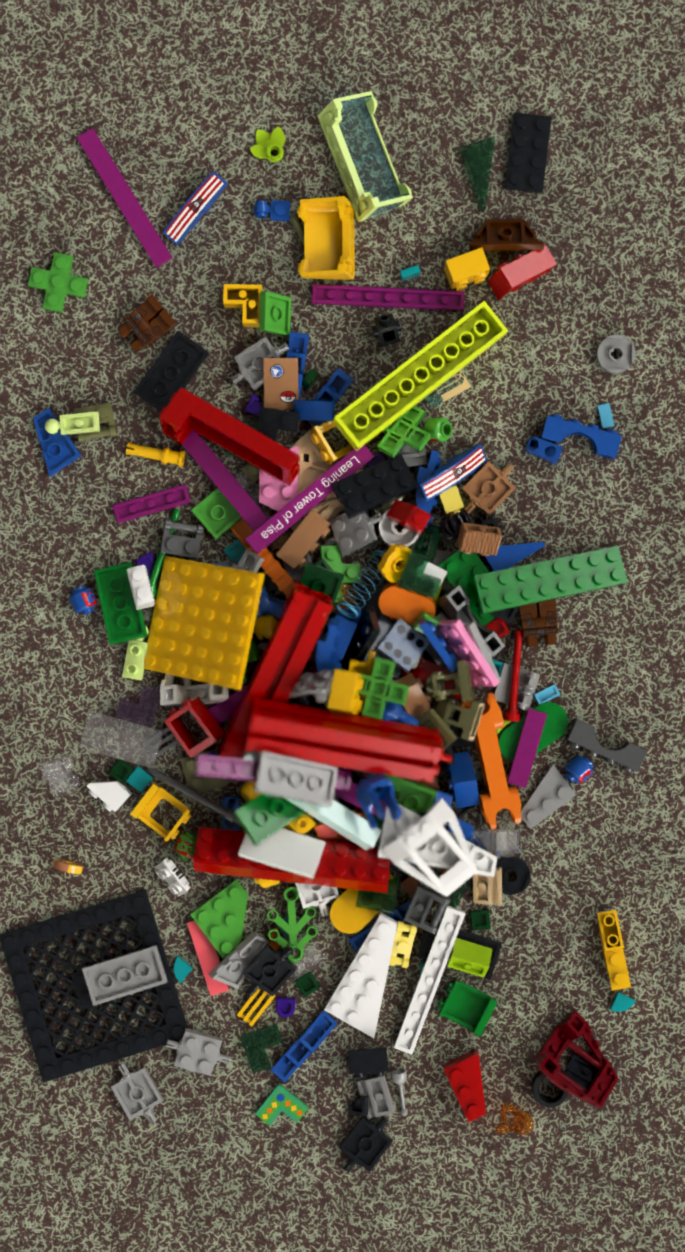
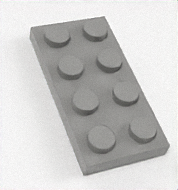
M262 751L259 757L254 792L332 807L338 767Z
M157 944L82 968L93 1006L168 983Z

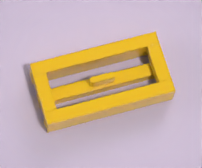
M258 989L253 996L249 997L237 1013V1016L248 1022L252 1027L274 999L275 994L272 997L264 991L249 1012L244 1015L243 1012L260 992V989ZM268 994L270 997L267 999V1001L263 1004V1006L253 1017V1019H249V1017L252 1015L255 1009L259 1006V1004Z

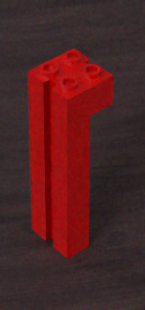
M182 387L178 392L173 393L170 403L159 414L163 434L181 445L193 430L288 486L292 484L300 472L298 454Z

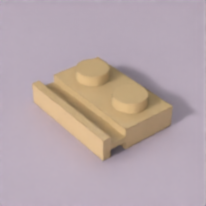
M502 867L495 868L494 877L480 874L473 875V903L501 906Z

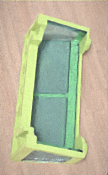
M372 91L333 99L318 115L319 122L349 200L353 205L358 222L403 206L413 198L411 189L405 183H399L373 116L377 108V101Z

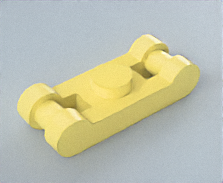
M397 921L398 924L389 966L401 965L402 968H408L417 926ZM397 953L403 954V958L396 957Z

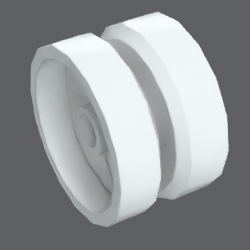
M388 509L382 516L383 520L379 522L380 538L387 546L402 544L410 547L415 543L419 535L403 527L401 532H398L396 526L400 524L386 517L390 510Z

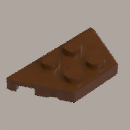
M486 219L482 224V228L476 233L474 241L470 242L469 251L483 248V251L544 250V242L536 238V232L529 227L525 219Z

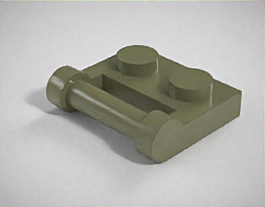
M111 402L73 409L74 414L99 412V424L109 423V428L101 429L100 432L77 434L79 443L94 438L117 436Z

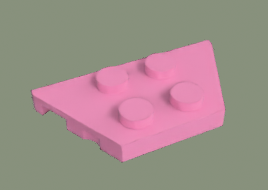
M298 446L289 449L298 454ZM259 469V503L278 512L298 496V475L292 484L288 486Z

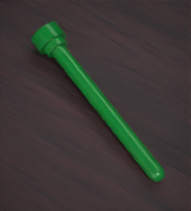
M173 510L170 518L172 521L178 522L180 510ZM170 529L169 534L173 535L175 529ZM160 550L149 578L154 598L157 593L155 584L166 553H160Z

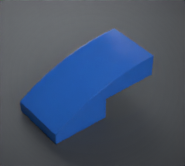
M294 400V412L300 413L299 420L333 421L334 401Z

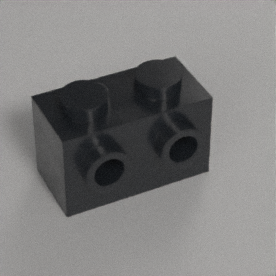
M386 1047L347 1050L349 1074L354 1075V1078H363L366 1073H373V1077L384 1076V1072H389Z

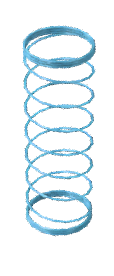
M374 550V552H379L383 555L385 554V552L381 550ZM373 552L372 555L374 559L378 562L377 557ZM338 602L337 609L344 616L350 619L358 617L359 614L352 607L353 605L348 602ZM338 604H343L352 609L356 617L346 614V611L341 609Z

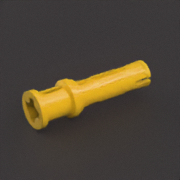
M130 442L127 444V447L131 448L126 449L127 455L160 460L165 465L170 463L178 465L180 468L183 467L185 451L183 450L177 452L170 450L168 447L162 450Z

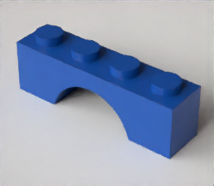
M551 414V416L545 418L540 439L558 445L569 435H582L592 443L595 455L612 460L616 458L622 435L617 434L618 431L612 429L603 431L599 429V426L588 424V426L581 425V422L575 419L566 421L562 419V416Z

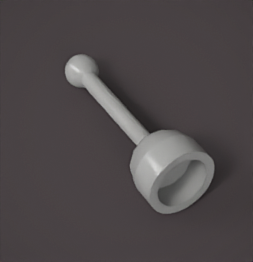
M406 1069L391 1071L392 1080L399 1085L402 1108L400 1114L406 1116L408 1111L405 1109L402 1084L407 1080Z

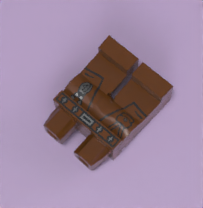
M151 294L142 305L123 319L125 323L120 326L118 331L124 339L131 333H134L136 338L129 344L135 352H138L144 347L148 349L177 325L153 294Z
M556 599L520 606L518 609L521 630L523 632L522 637H525L527 647L538 646L537 636L544 635L545 645H555L556 634L559 633Z

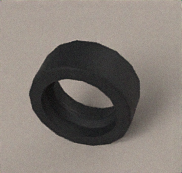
M541 1071L537 1072L531 1082V1090L536 1101L542 1106L550 1108L561 1105L566 1100L568 1092L561 1089L557 1097L552 1099L544 1098L539 1093L538 1088L539 1083L546 1076Z

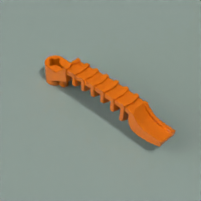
M241 518L230 529L241 541L245 549L255 553L245 541L254 531ZM267 546L257 554L265 559L260 567L264 569L265 573L272 579L271 581L288 598L296 580L290 577L288 570L281 566L282 563L275 559L276 556L269 552L270 548Z

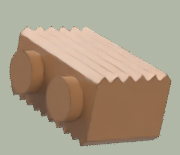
M462 523L457 545L459 550L465 554L475 552L483 556H496L502 533L499 527Z

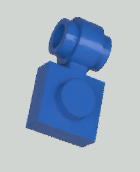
M259 200L254 204L253 213L256 218H266L270 214V221L289 222L290 201L271 200V207H269L266 201Z

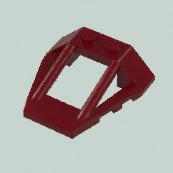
M575 1010L553 1028L535 1056L537 1068L560 1089L589 1105L601 1108L619 1078L608 1058H604L600 1051V1044L598 1040H594L589 1024ZM582 1035L597 1059L571 1040L580 1038ZM566 1047L599 1070L587 1090L559 1070L561 1065L558 1060Z

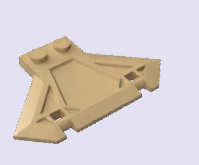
M311 430L291 446V448L298 446L300 459L298 463L300 465L298 495L339 461L337 460L328 465L327 461L322 459L320 449L310 438ZM304 455H309V462H304ZM333 491L311 510H314L329 522L343 508ZM300 518L290 528L295 531L304 519Z

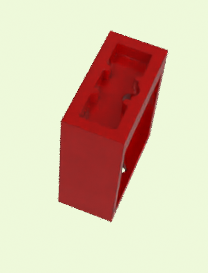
M199 696L194 700L188 698L181 704V709L175 707L168 713L170 716L164 720L190 758L225 735V732ZM187 710H190L208 735L199 743L196 742L179 718Z

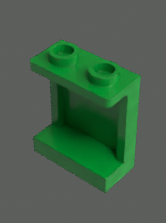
M455 978L453 982L450 981L447 985L445 999L441 998L438 1003V1015L444 1016L472 1030L473 1034L481 1037L498 1002L494 997Z

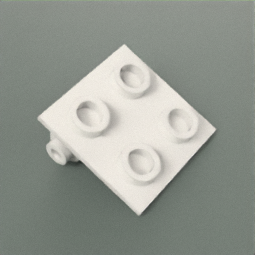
M165 858L160 864L155 866L157 875L161 880H166L169 884L168 889L173 895L179 897L187 893L188 889L191 888L189 886L190 883L184 876L179 879L182 873L178 876L175 875L179 870L178 868L174 872L172 871L176 868V865L171 859Z

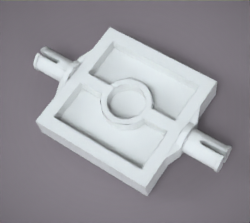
M295 883L303 909L310 906H319L322 917L325 914L326 916L329 915L326 903L340 896L337 887Z

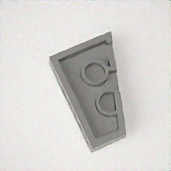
M554 764L551 765L546 775L521 809V818L530 829L576 795Z
M252 932L208 975L217 981L239 989L246 978L242 974L243 970L269 943V940L260 934Z

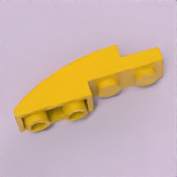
M611 910L597 913L605 967L611 991L631 988L617 911Z

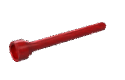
M520 629L515 631L509 709L504 714V721L519 722L520 714L516 710L523 635Z

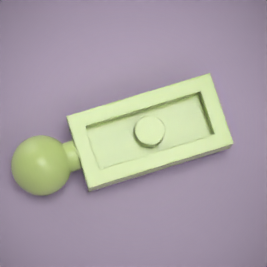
M99 412L60 415V422L56 419L47 420L45 430L50 434H55L60 429L61 435L100 432Z
M144 638L128 642L122 677L143 680L144 659L148 649V643L143 642Z

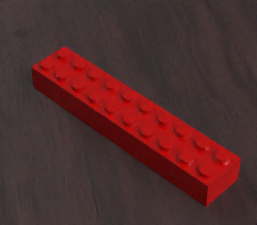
M199 827L193 859L196 872L387 893L391 860L378 857V846L364 850L357 844L325 841L326 845L314 878L311 879L238 856L246 835L244 831Z

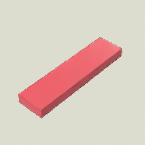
M195 920L187 922L210 996L228 991L229 987L227 984L217 981L208 975L221 963L217 950Z

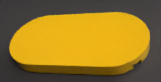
M389 874L387 893L347 889L330 908V920L333 926L339 932L345 934L361 931L393 900L396 892L394 877Z

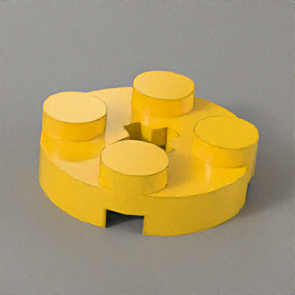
M392 544L379 562L378 569L381 571L382 576L392 583H398L400 579L405 580L414 562L415 553L405 545Z

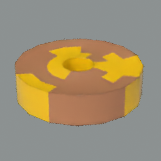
M54 858L52 863L53 868L72 874H82L84 867L80 863L62 858Z

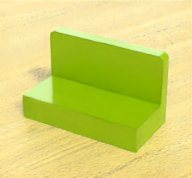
M456 938L447 967L484 978L490 966L492 949Z

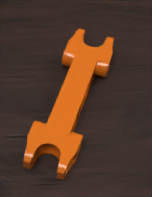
M490 692L485 693L486 707L483 710L474 739L486 793L478 795L479 807L488 829L493 830L497 826L496 815L502 809H508L513 823H521V800L517 787H508L496 733V729L504 727V721L496 698ZM461 699V706L470 709L471 703H466Z

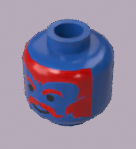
M81 586L71 591L69 601L75 613L82 612L83 615H87L94 611L93 607L97 605V600L91 588Z
M575 756L565 765L566 779L570 783H584L593 774V764L585 756Z

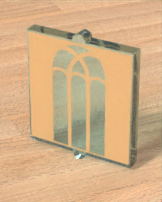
M460 370L435 391L442 403L472 388L466 377V372Z

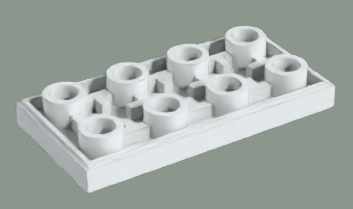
M281 828L254 846L246 833L238 856L313 879L326 842Z

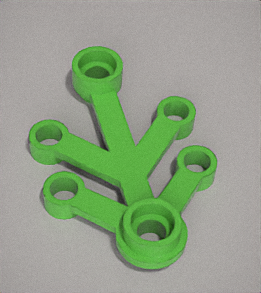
M287 887L283 891V898L287 901L288 923L274 909L268 910L266 917L268 920L274 921L289 935V943L280 936L279 931L276 929H270L267 936L270 940L277 942L283 949L287 945L296 949L297 954L295 956L290 954L287 957L289 961L296 963L303 958V948L311 938L316 937L318 930L314 926H308L305 930L306 934L298 943L297 934L311 918L316 916L317 912L314 907L305 908L304 915L296 923L295 901L299 898V892L294 887ZM288 891L293 892L292 898L287 897ZM309 909H313L314 911L312 916H308L307 911ZM270 912H275L276 916L274 919L269 917ZM310 928H313L315 930V933L313 935H309L308 933ZM272 931H276L277 936L275 938H271L270 933Z

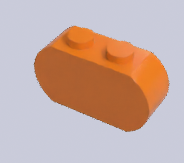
M387 583L382 588L379 596V608L390 620L397 621V619H401L412 627L422 611L435 616L436 604L433 596L402 583Z

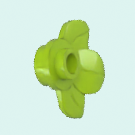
M276 127L272 134L258 129L256 131L257 145L250 148L251 153L258 159H267L273 163L279 162L284 155L282 148L286 141L284 132L280 127ZM276 150L278 154L272 156L271 151Z

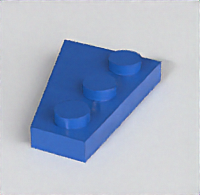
M48 408L34 417L33 421L42 447L49 477H52L82 455L68 435H61L60 429L55 434H50L45 430L47 420H57L53 412Z
M423 617L417 621L451 672L457 670V658L452 651L449 653L446 650L447 644L442 636L437 637L434 633L437 629L431 620L427 622Z

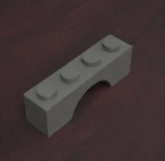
M459 585L449 589L436 602L450 620L460 619L463 625L475 621L481 636L485 640L486 648L493 658L505 647L504 643L494 631L485 628L475 619L470 610L471 600Z
M575 718L566 737L570 741L569 745L577 749L582 746L587 749L586 753L595 757L600 754L605 757L604 761L612 765L617 762L622 765L621 769L630 773L633 770L639 771L648 752L629 742L618 749H606L597 741L595 727Z

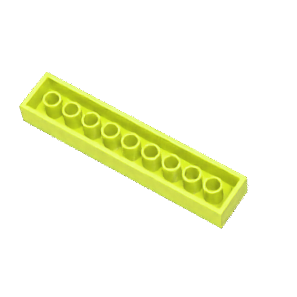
M483 301L336 415L332 422L357 452L503 338L508 332L507 328L488 304Z

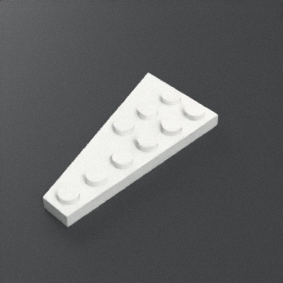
M398 804L402 815L398 820H394L391 818L389 808L386 805L378 857L389 859L381 848L394 837L402 835L422 816ZM446 830L450 834V836L455 840V842L460 846L454 833ZM438 833L434 834L415 850L428 866L449 869L459 860V857ZM465 840L477 869L475 874L494 877L497 857ZM409 856L404 858L406 862L415 863Z
M382 912L324 1009L326 1012L372 1038L375 1037L398 924L396 920Z

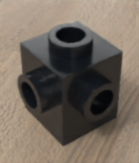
M392 313L374 318L375 326L372 327L374 337L379 338L381 346L400 342L398 334L401 331L398 320L394 319Z

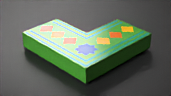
M278 1083L255 1112V1115L270 1126L278 1115L284 1112L297 1123L309 1109V1106L281 1083Z

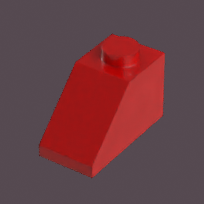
M397 499L386 517L419 536L432 516L415 505Z

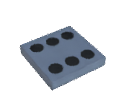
M399 619L376 650L389 660L396 662L397 666L408 673L430 641Z

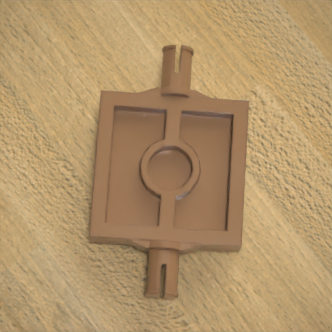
M488 461L462 488L471 501L463 510L466 511L471 507L467 511L470 514L478 507L489 516L516 489L507 477L514 469L513 465L511 466L508 463L502 470H499Z

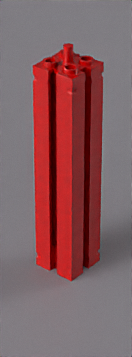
M295 581L292 591L284 604L248 685L229 722L225 735L219 744V757L243 759L246 752V733L254 697L262 698L263 700L288 702L290 694L333 607L330 596L311 590L310 587Z
M257 697L253 699L246 733V751H258V753L264 751L315 763L419 781L424 780L433 783L434 776H438L439 764L437 762L451 763L452 755L444 754V747H442L443 738L440 737L439 729H427V727L269 699L263 700Z

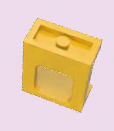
M332 421L315 426L310 431L312 442L315 445L317 444L322 459L327 461L328 465L343 458L354 449L349 443L345 448L333 453L323 436V433L336 427Z
M156 782L153 783L131 812L134 818H139L165 838L166 842L170 838L174 840L180 832L178 827L181 823L185 825L192 817L189 814L191 812L189 807ZM162 799H165L182 812V817L172 830H167L151 818V812Z

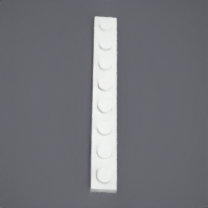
M449 905L446 906L439 929L394 1044L395 1049L409 1054L413 1053L463 922L465 911Z

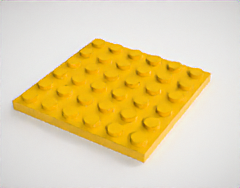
M165 556L147 640L148 649L144 659V669L241 690L265 574Z

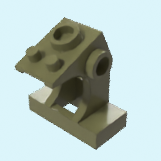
M466 661L457 662L458 672L454 674L432 673L427 678V682H425L426 693H429L430 698H435V701L446 700V696L462 694V701L466 703L474 701L469 663ZM455 679L456 689L446 691L444 681Z
M447 698L446 701H439L436 713L448 727L452 724L463 728L461 738L474 741L485 703L472 701L471 708L468 709L457 704L458 701ZM455 710L461 711L458 721H455L453 718Z

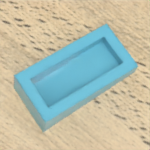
M610 404L597 405L602 429L614 427Z
M554 684L534 694V698L537 704L540 705L559 696L560 693Z

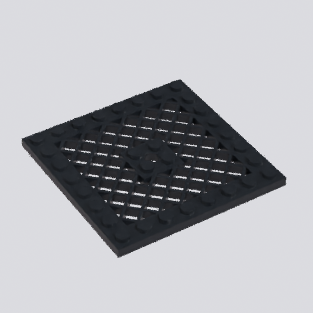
M146 889L0 934V942L43 1083L164 1046L167 1039L177 1042L183 1037L185 1028H188ZM133 914L134 919L128 917V915ZM121 918L117 926L109 922L111 920ZM124 919L133 923L130 932L120 928ZM103 923L99 931L91 928L92 926ZM105 925L115 929L111 938L102 933ZM136 926L140 938L132 934ZM85 929V930L83 931L81 937H79V936H77L76 934L72 933V932H76V931ZM87 930L97 935L93 943L83 939ZM118 931L127 935L123 944L114 940ZM66 935L63 942L54 939ZM69 936L78 940L74 949L65 945ZM99 937L109 941L105 950L95 945ZM130 937L139 942L135 950L125 946ZM48 940L44 948L36 945L37 943ZM50 942L60 946L56 955L47 950ZM81 942L90 946L87 955L77 951ZM111 943L121 948L117 956L107 952ZM141 944L143 949L157 944L168 983L155 986L156 992L150 989L143 990L144 992L140 999L127 995L122 1005L111 1000L104 1002L107 1003L104 1010L93 1006L82 971L86 961L96 964L102 962L105 955L110 958L120 956L123 949L131 953L139 950ZM29 946L27 952L25 953L24 947ZM32 947L42 952L38 960L28 956ZM63 948L72 952L68 961L59 957ZM93 949L103 953L98 962L89 957ZM44 954L54 958L50 967L40 962ZM75 954L84 959L80 967L70 963ZM28 960L35 964L32 971L30 970ZM56 960L65 964L62 973L52 968ZM38 966L47 970L44 978L34 974ZM68 966L77 970L70 973L72 979L64 975ZM50 972L59 976L55 985L46 981ZM33 978L41 982L38 989H36ZM62 978L71 983L68 991L58 987ZM43 984L53 989L49 997L40 993ZM73 986L75 987L77 997L70 993ZM55 991L65 995L61 1003L51 999ZM146 992L156 997L152 1006L142 1001ZM39 997L46 1000L43 1009ZM67 997L77 1001L73 1010L63 1005ZM128 998L138 1003L134 1011L124 1007ZM158 999H159V1002H160L162 1011L154 1007L155 1004L157 1003ZM49 1002L58 1007L55 1015L45 1011ZM79 1003L81 1010L89 1008L85 1016L76 1012ZM109 1004L119 1008L115 1017L106 1013ZM140 1004L150 1009L146 1018L136 1013ZM61 1009L70 1013L66 1022L57 1017ZM91 1009L101 1014L97 1023L87 1018ZM122 1010L131 1015L127 1023L118 1019ZM152 1011L161 1015L158 1024L148 1020ZM73 1015L82 1019L79 1028L69 1024ZM45 1016L52 1019L49 1026H47ZM103 1016L113 1021L109 1029L99 1024ZM133 1017L143 1021L139 1030L130 1025ZM163 1018H165L166 1024L160 1025ZM54 1021L64 1025L60 1034L51 1030ZM85 1022L95 1026L91 1034L81 1030ZM115 1022L125 1027L121 1035L111 1031ZM145 1023L153 1026V1028L142 1031ZM67 1027L76 1032L72 1040L63 1036ZM97 1028L106 1032L103 1041L93 1036ZM127 1028L135 1032L134 1034L124 1036ZM50 1034L57 1037V1040L54 1045ZM78 1034L88 1038L84 1047L75 1042ZM109 1034L112 1035L113 1037L117 1038V1039H114V1040L105 1042ZM60 1039L70 1044L66 1052L56 1048ZM90 1040L98 1043V1045L87 1048ZM72 1046L80 1049L79 1051L69 1053Z

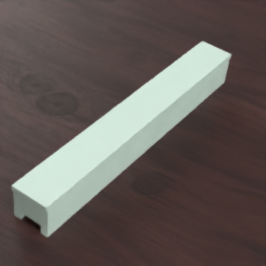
M246 751L243 759L259 761L260 753L258 751ZM285 798L364 850L373 848L382 832L377 827L370 830L368 821L334 799L332 807H326Z

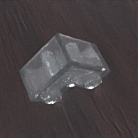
M67 753L39 762L44 780L49 781L54 798L79 790V778L73 774L72 770L74 762L71 756L68 757Z
M473 829L474 835L469 842L472 843L474 838L477 837L485 846V851L495 855L497 859H500V855L501 857H513L514 853H520V829Z

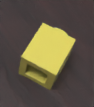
M457 485L438 495L445 515L450 514L452 516L455 513L461 512L460 510L464 508Z

